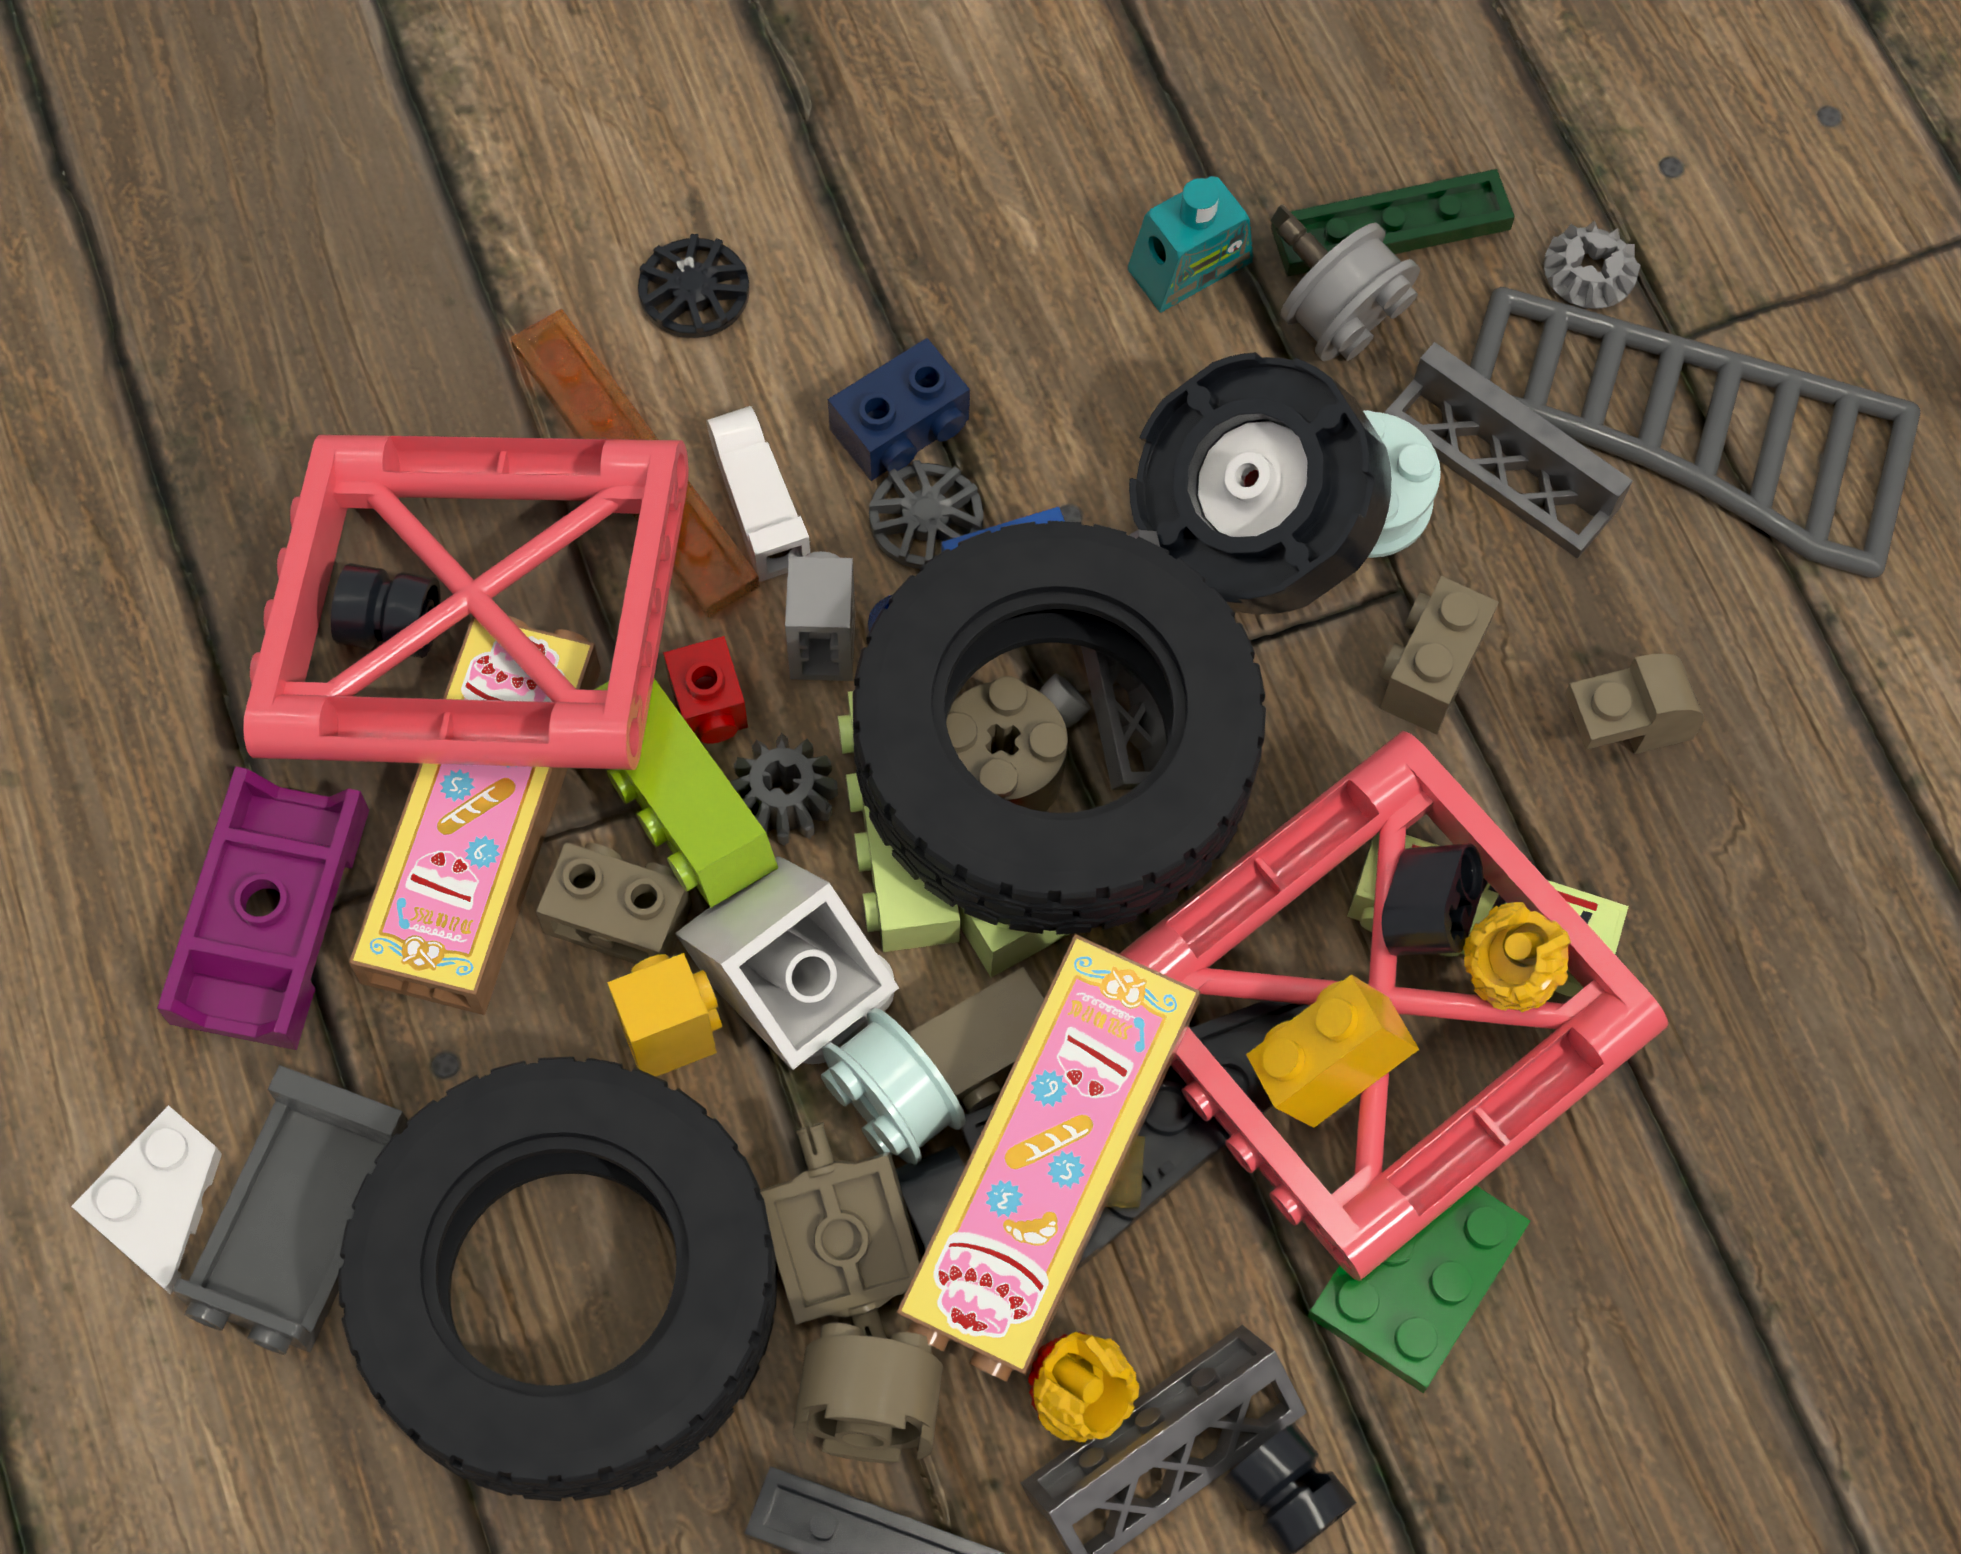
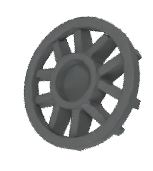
M920 460L912 461V465L903 467L899 471H896L894 468L888 472V477L878 486L869 505L870 529L877 545L894 561L916 569H920L922 565L935 557L936 539L946 541L961 536L949 528L950 524L971 530L970 533L982 530L984 511L978 488L962 475L961 470L955 466L949 468L944 465L921 463ZM927 476L941 477V479L933 486H930ZM916 477L920 490L912 493L904 483V480ZM953 484L962 489L948 499L943 496ZM893 487L900 497L884 499ZM970 501L974 516L958 509ZM879 513L901 514L902 517L880 522ZM905 533L901 548L899 549L890 543L886 535ZM914 539L927 541L925 557L909 554Z

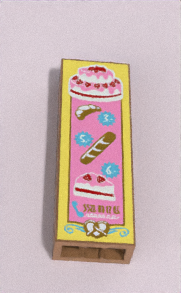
M472 616L443 699L552 702ZM508 616L577 690L595 689L601 668L594 643H590L584 636L569 630L559 629L549 633L532 629L523 621ZM420 763L349 961L360 984L482 1015L486 1014L568 768Z
M1074 935L897 1311L900 1316L911 1321L907 1332L926 1336L929 1345L943 1352L949 1339L975 1351L969 1364L1005 1382L1008 1381L1012 1370L1025 1376L1028 1375L1198 1006L1201 991L1083 937Z

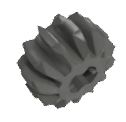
M781 733L776 740L777 748L769 750L765 744L756 740L752 745L754 759L737 757L734 769L735 774L739 778L730 781V783L766 831L767 835L772 829L777 830L778 841L785 846L790 840V830L798 829L801 835L811 839L815 834L813 820L829 822L832 816V806L828 801L837 797L838 785L836 780L828 777L832 772V765L827 755L813 758V744L808 738L801 742L794 750L790 749L788 737ZM782 785V787H783L786 791H792V790H794V791H793L792 793H789V794H786V795H785L784 792H783L780 788H775V789H773V788H774L775 786Z

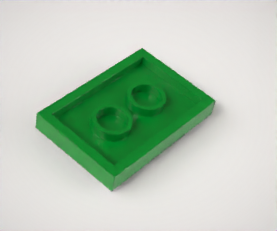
M1475 1186L1361 1281L1355 1280L1339 1265L1307 1317L1424 1393L1531 1220L1478 1186Z

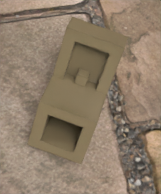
M1661 653L1635 657L1630 668L1569 683L1565 692L1586 750L1629 739L1634 754L1692 740L1704 722V715L1683 663L1678 656L1673 654Z

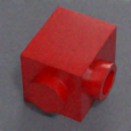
M725 636L663 652L667 676L677 710L700 741L707 744L723 742L732 738L738 730L748 728L745 701Z

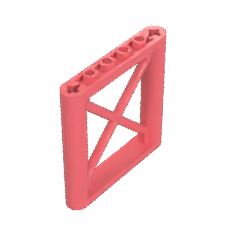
M318 435L312 447L300 497L296 496L291 504L290 521L292 529L287 547L281 548L278 554L277 573L279 580L274 599H269L265 605V635L261 651L253 655L250 664L252 686L245 709L243 724L244 741L248 754L252 758L635 770L638 766L642 750L687 492L688 456L684 442L682 440ZM398 498L586 502L476 579H473ZM347 508L374 509L453 595L329 682H305ZM612 513L640 514L608 689L577 690L492 598ZM471 613L552 702L357 697L354 695Z
M1401 731L1119 953L1124 957L1201 991L1200 994L1312 1005L1316 1002L1317 996L1323 989L1338 981L1212 969L1209 967L1379 833L1368 985L1388 996L1398 1014L1555 1029L1540 1044L1382 1172L1389 1082L1388 1072L1360 1093L1355 1173L1350 1180L1330 1194L1198 1037L1187 1027L1170 1065L1187 1084L1182 1089V1093L1188 1103L1205 1121L1210 1120L1213 1116L1231 1136L1225 1143L1239 1164L1249 1173L1258 1168L1275 1188L1269 1195L1282 1215L1294 1226L1303 1221L1337 1263L1357 1281H1361L1668 1027L1667 1017L1652 994L1416 737L1406 731ZM1427 814L1454 845L1473 844L1478 850L1482 861L1483 877L1506 903L1524 902L1527 909H1530L1531 912H1539L1551 921H1556L1563 930L1567 931L1571 941L1568 945L1570 951L1568 971L1582 985L1583 989L1566 1003L1546 1002L1537 1009L1532 1008L1525 1012H1520L1513 1009L1504 1011L1493 1008V1005L1488 1001L1482 1000L1475 994L1395 987L1397 956L1392 955L1386 947L1382 933V912L1400 856L1405 850L1406 830Z

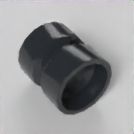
M353 563L345 565L338 578L332 600L331 634L333 641L337 644L365 649L374 648L379 641L386 642L441 603L439 581L435 577L405 572L397 574L393 580H390L388 573L382 568ZM434 640L411 656L418 658L427 656Z
M1295 1423L1290 1424L1267 1440L1224 1477V1481L1247 1511L1260 1510L1263 1513L1264 1520L1261 1529L1280 1554H1295L1329 1528L1357 1503L1332 1471H1318L1315 1465L1319 1454Z

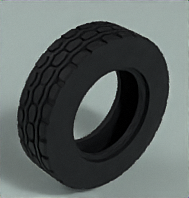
M1047 520V524H1036L1033 521L1004 526L999 531L993 533L986 531L958 543V547L951 551L946 549L922 565L920 572L916 576L911 575L889 598L888 609H881L866 637L868 646L861 650L854 678L853 742L854 761L857 768L856 776L864 806L870 810L869 818L884 845H890L893 848L892 856L914 880L920 878L924 882L926 890L951 907L957 904L964 908L965 914L990 924L997 925L1000 922L1009 925V929L1038 934H1043V931L1047 930L1056 931V935L1088 933L1091 932V928L1100 926L1105 930L1137 920V915L1143 912L1149 915L1178 898V892L1182 888L1188 891L1211 869V861L1221 857L1235 835L1238 823L1242 821L1258 770L1265 736L1266 708L1262 704L1265 699V691L1260 665L1253 663L1255 657L1253 646L1243 625L1236 623L1234 619L1235 612L1216 588H1210L1205 583L1206 578L1181 558L1176 560L1170 556L1168 550L1141 537L1136 539L1128 536L1125 531L1097 524L1089 526L1081 525V522ZM1066 643L1096 650L1125 666L1150 692L1163 720L1166 749L1152 772L1138 786L1121 798L1106 805L1090 810L1069 813L1043 812L1016 805L1001 798L981 784L967 770L952 745L946 725L947 717L957 694L967 680L982 666L999 655L1027 645Z
M574 1056L538 1058V1063L526 1064L524 1060L490 1070V1075L480 1079L476 1075L445 1091L447 1096L438 1102L433 1099L406 1122L408 1127L401 1135L395 1133L375 1159L376 1167L373 1173L366 1174L351 1206L355 1211L353 1219L346 1221L340 1250V1257L344 1259L343 1267L338 1269L339 1305L341 1308H344V1317L341 1320L350 1352L355 1356L356 1367L372 1395L378 1400L381 1408L425 1454L464 1480L474 1481L477 1486L508 1496H512V1494L523 1495L524 1499L561 1501L562 1498L573 1497L576 1501L611 1495V1490H616L620 1487H623L625 1491L658 1477V1471L663 1470L667 1466L672 1469L700 1449L698 1444L705 1440L707 1436L712 1438L735 1412L733 1406L739 1399L743 1400L760 1369L758 1363L767 1350L774 1324L773 1314L777 1301V1261L765 1202L745 1156L738 1151L737 1143L716 1118L712 1119L707 1116L706 1108L679 1088L675 1091L668 1088L667 1081L637 1068H634L632 1072L623 1069L621 1063L587 1058L586 1062L575 1061ZM562 1174H586L615 1181L631 1189L651 1204L669 1227L675 1241L676 1275L672 1295L660 1323L651 1336L634 1354L615 1368L591 1379L572 1384L535 1385L507 1378L480 1363L463 1347L457 1334L451 1309V1281L455 1261L463 1241L475 1222L499 1198L521 1185L540 1178Z

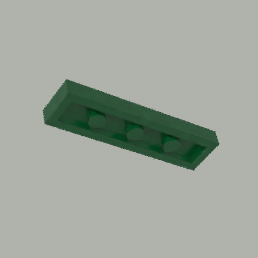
M1497 169L1290 211L1307 229V233H1311L1328 252L1346 237L1371 223H1378L1385 230L1383 243L1394 254L1509 231L1515 219ZM1271 223V231L1287 277L1308 273L1311 268L1294 252L1293 246H1289L1277 234L1278 229Z

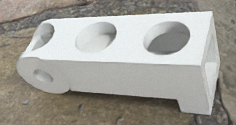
M748 406L708 419L707 427L715 457L758 582L788 573L789 556L804 557L810 553L809 535L801 516L798 517L770 446L764 440L753 408ZM791 549V551H790L787 555H785L784 557H781V558H769V557H768V556H771V555H774V554H777V553H780V552H783V551H786V550Z

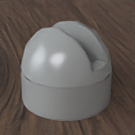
M1055 673L1039 691L1056 706L1066 728L1076 724L1091 709L1084 696L1059 674Z

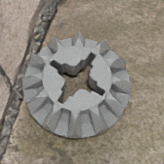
M1595 221L1584 228H1577L1570 224L1563 234L1553 237L1544 258L1545 276L1552 289L1567 302L1589 309L1610 307L1624 300L1633 290L1641 266L1635 259V244H1626L1622 241L1618 228L1611 232L1598 229ZM1588 253L1593 260L1601 258L1605 260L1601 272H1597L1592 265L1580 266L1585 254Z

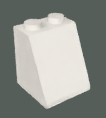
M778 856L775 858L778 869L712 908L709 907L675 934L700 971L704 970L711 986L790 1068L795 1069L898 990L899 987L831 884Z

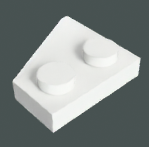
M168 1105L71 1207L171 1294L177 1279L181 1278L182 1274L178 1272L189 1236L196 1233L203 1212L202 1197L205 1190L213 1183L222 1153Z

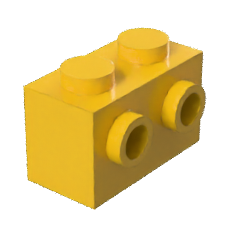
M684 953L669 958L666 954L646 958L631 969L632 973L607 982L620 1025L638 1069L657 1077L717 1053L712 1032L723 1028L716 1009L718 1004L706 972L701 970L692 974Z
M1350 975L1345 980L1335 982L1323 989L1317 996L1316 1002L1295 1018L1273 1027L1266 1034L1264 1041L1248 1052L1246 1056L1274 1107L1315 1128L1417 1052L1419 1048L1390 998L1355 976Z

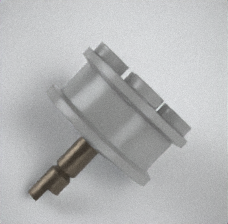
M1283 204L1278 207L1270 221L1278 229L1277 234L1289 246H1293L1294 252L1311 268L1288 296L1281 309V318L1289 325L1301 324L1317 341L1315 354L1322 361L1331 360L1340 354L1347 361L1353 359L1373 339L1370 331L1387 315L1391 319L1396 318L1416 299L1418 293L1412 286L1420 273V267L1412 259L1400 261L1383 243L1385 230L1378 223H1371L1358 229L1328 252L1311 233H1307V229Z

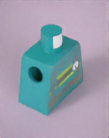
M1210 176L1206 179H1193L1184 186L1181 193L1151 208L1145 214L1128 264V271L1161 313L1252 263L1253 249L1250 219L1246 211L1219 177Z

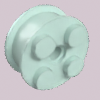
M1364 410L1363 412L1387 448L1392 477L1391 498L1386 521L1376 545L1368 558L1388 556L1407 548L1426 529L1433 510V500L1439 488L1440 463L1431 442L1415 426L1390 414Z
M873 1008L867 1013L869 1025L841 1047L833 1043H828L823 1047V1056L829 1069L821 1074V1079L840 1104L846 1107L849 1103H852L866 1120L867 1124L862 1127V1131L879 1154L890 1152L891 1156L893 1154L898 1155L907 1163L916 1165L922 1159L919 1148L947 1126L956 1130L962 1128L966 1124L965 1114L954 1092L940 1071L916 1041L892 1017L878 1008Z

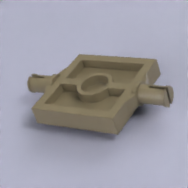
M824 1122L813 1124L811 1127L800 1128L796 1130V1134H798L808 1169L793 1180L760 1189L765 1202L777 1264L795 1325L827 1315L851 1316L854 1326L863 1331V1336L872 1335L873 1337L886 1338L877 1308H880L892 1297L907 1292L922 1260L891 1153L886 1152L859 1161H834L825 1133Z

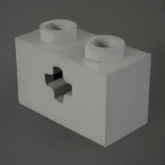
M822 551L812 552L804 557L789 556L785 631L790 679L853 681L856 615L853 558H840L836 554Z

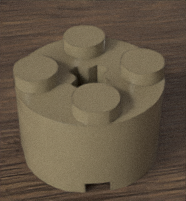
M1003 676L993 682L975 686L960 695L951 706L946 725L952 745L967 770L987 789L1001 798L1028 809L1046 812L1056 800L1063 781L1068 744L1065 723L1056 706L1041 692L1025 685L1020 679L1012 676Z
M829 1323L823 1325L820 1339L812 1341L805 1349L793 1426L795 1438L806 1445L809 1432L823 1438L822 1452L856 1461L900 1462L901 1449L918 1447L916 1460L929 1456L933 1450L943 1365L937 1357L931 1354L932 1346L928 1344L927 1337L916 1333L901 1332L893 1334L891 1339L863 1336V1331L860 1328L849 1324Z

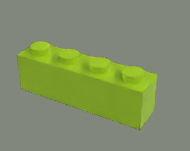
M654 678L638 766L635 770L609 769L607 774L625 804L635 799L642 808V811L636 815L652 844L658 847L666 843L673 854L667 857V861L684 890L688 892L697 887L708 905L712 908L778 869V865L766 831ZM609 681L594 690H607Z

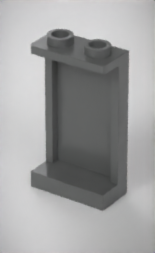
M279 1065L268 1087V1091L275 1099V1103L189 1281L178 1278L172 1292L188 1306L184 1314L188 1318L223 1331L227 1321L251 1330L247 1339L252 1343L272 1352L286 1355L290 1345L309 1353L311 1352L339 1292L338 1269L343 1267L344 1259L340 1257V1250L346 1221L353 1219L355 1212L351 1206L366 1174L373 1173L376 1167L375 1159L395 1133L401 1135L408 1127L406 1124L408 1120L403 1111Z

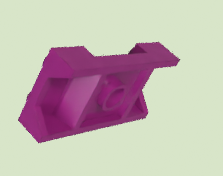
M235 766L157 1009L169 1025L297 1050L315 992V987L310 980L345 867L352 869L369 814V808L361 791L346 789L330 797L279 787L249 769ZM274 889L280 893L279 904L270 914L257 917L246 912L247 901L256 891Z

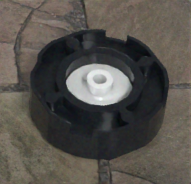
M1256 352L1233 355L1214 361L1161 400L1149 417L1139 437L1145 442L1139 461L1137 478H1130L1129 482L1130 506L1136 526L1139 530L1157 531L1160 547L1168 550L1169 555L1176 560L1181 558L1206 578L1205 583L1210 588H1216L1234 611L1258 615L1278 614L1308 606L1358 571L1370 555L1383 530L1389 510L1392 483L1387 448L1355 398L1330 376L1306 361L1297 358L1289 360L1261 357Z

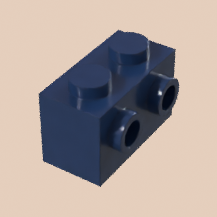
M926 338L828 399L829 429L870 481L894 468L896 471H899L906 467L915 458L918 451L934 441H946L960 432L966 421L969 420L970 389L930 340Z

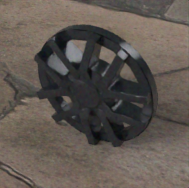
M691 234L690 238L677 240L663 247L658 245L653 249L654 254L640 267L638 294L642 309L654 325L669 334L684 338H702L717 334L731 326L746 308L750 292L747 269L738 255L723 245V240L718 238L713 241L699 238L698 234ZM697 250L709 252L704 263L695 262ZM687 251L685 260L675 255ZM720 257L731 264L717 266ZM663 263L672 269L673 273L664 272L657 269V267ZM738 278L740 280V285L718 284L719 282ZM649 281L660 286L650 294H648ZM670 299L673 300L661 313L654 308ZM718 300L736 301L732 308L725 313ZM710 308L717 320L702 324L699 311ZM688 311L693 325H681L673 320Z

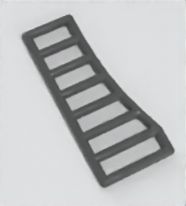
M1498 287L1491 293L1470 363V367L1491 380L1510 314L1542 322L1544 327L1523 398L1513 396L1518 401L1577 442L1644 466L1698 492L1756 526L1809 561L1868 578H1877L1884 573L1921 414L1920 408L1916 403L1507 287ZM1567 330L1602 339L1581 417L1546 406ZM1625 346L1660 356L1638 438L1604 425ZM1683 362L1718 372L1694 464L1661 448ZM1741 379L1776 388L1750 495L1717 476ZM1800 395L1835 405L1805 529L1772 509ZM1858 412L1893 421L1864 550L1828 540Z

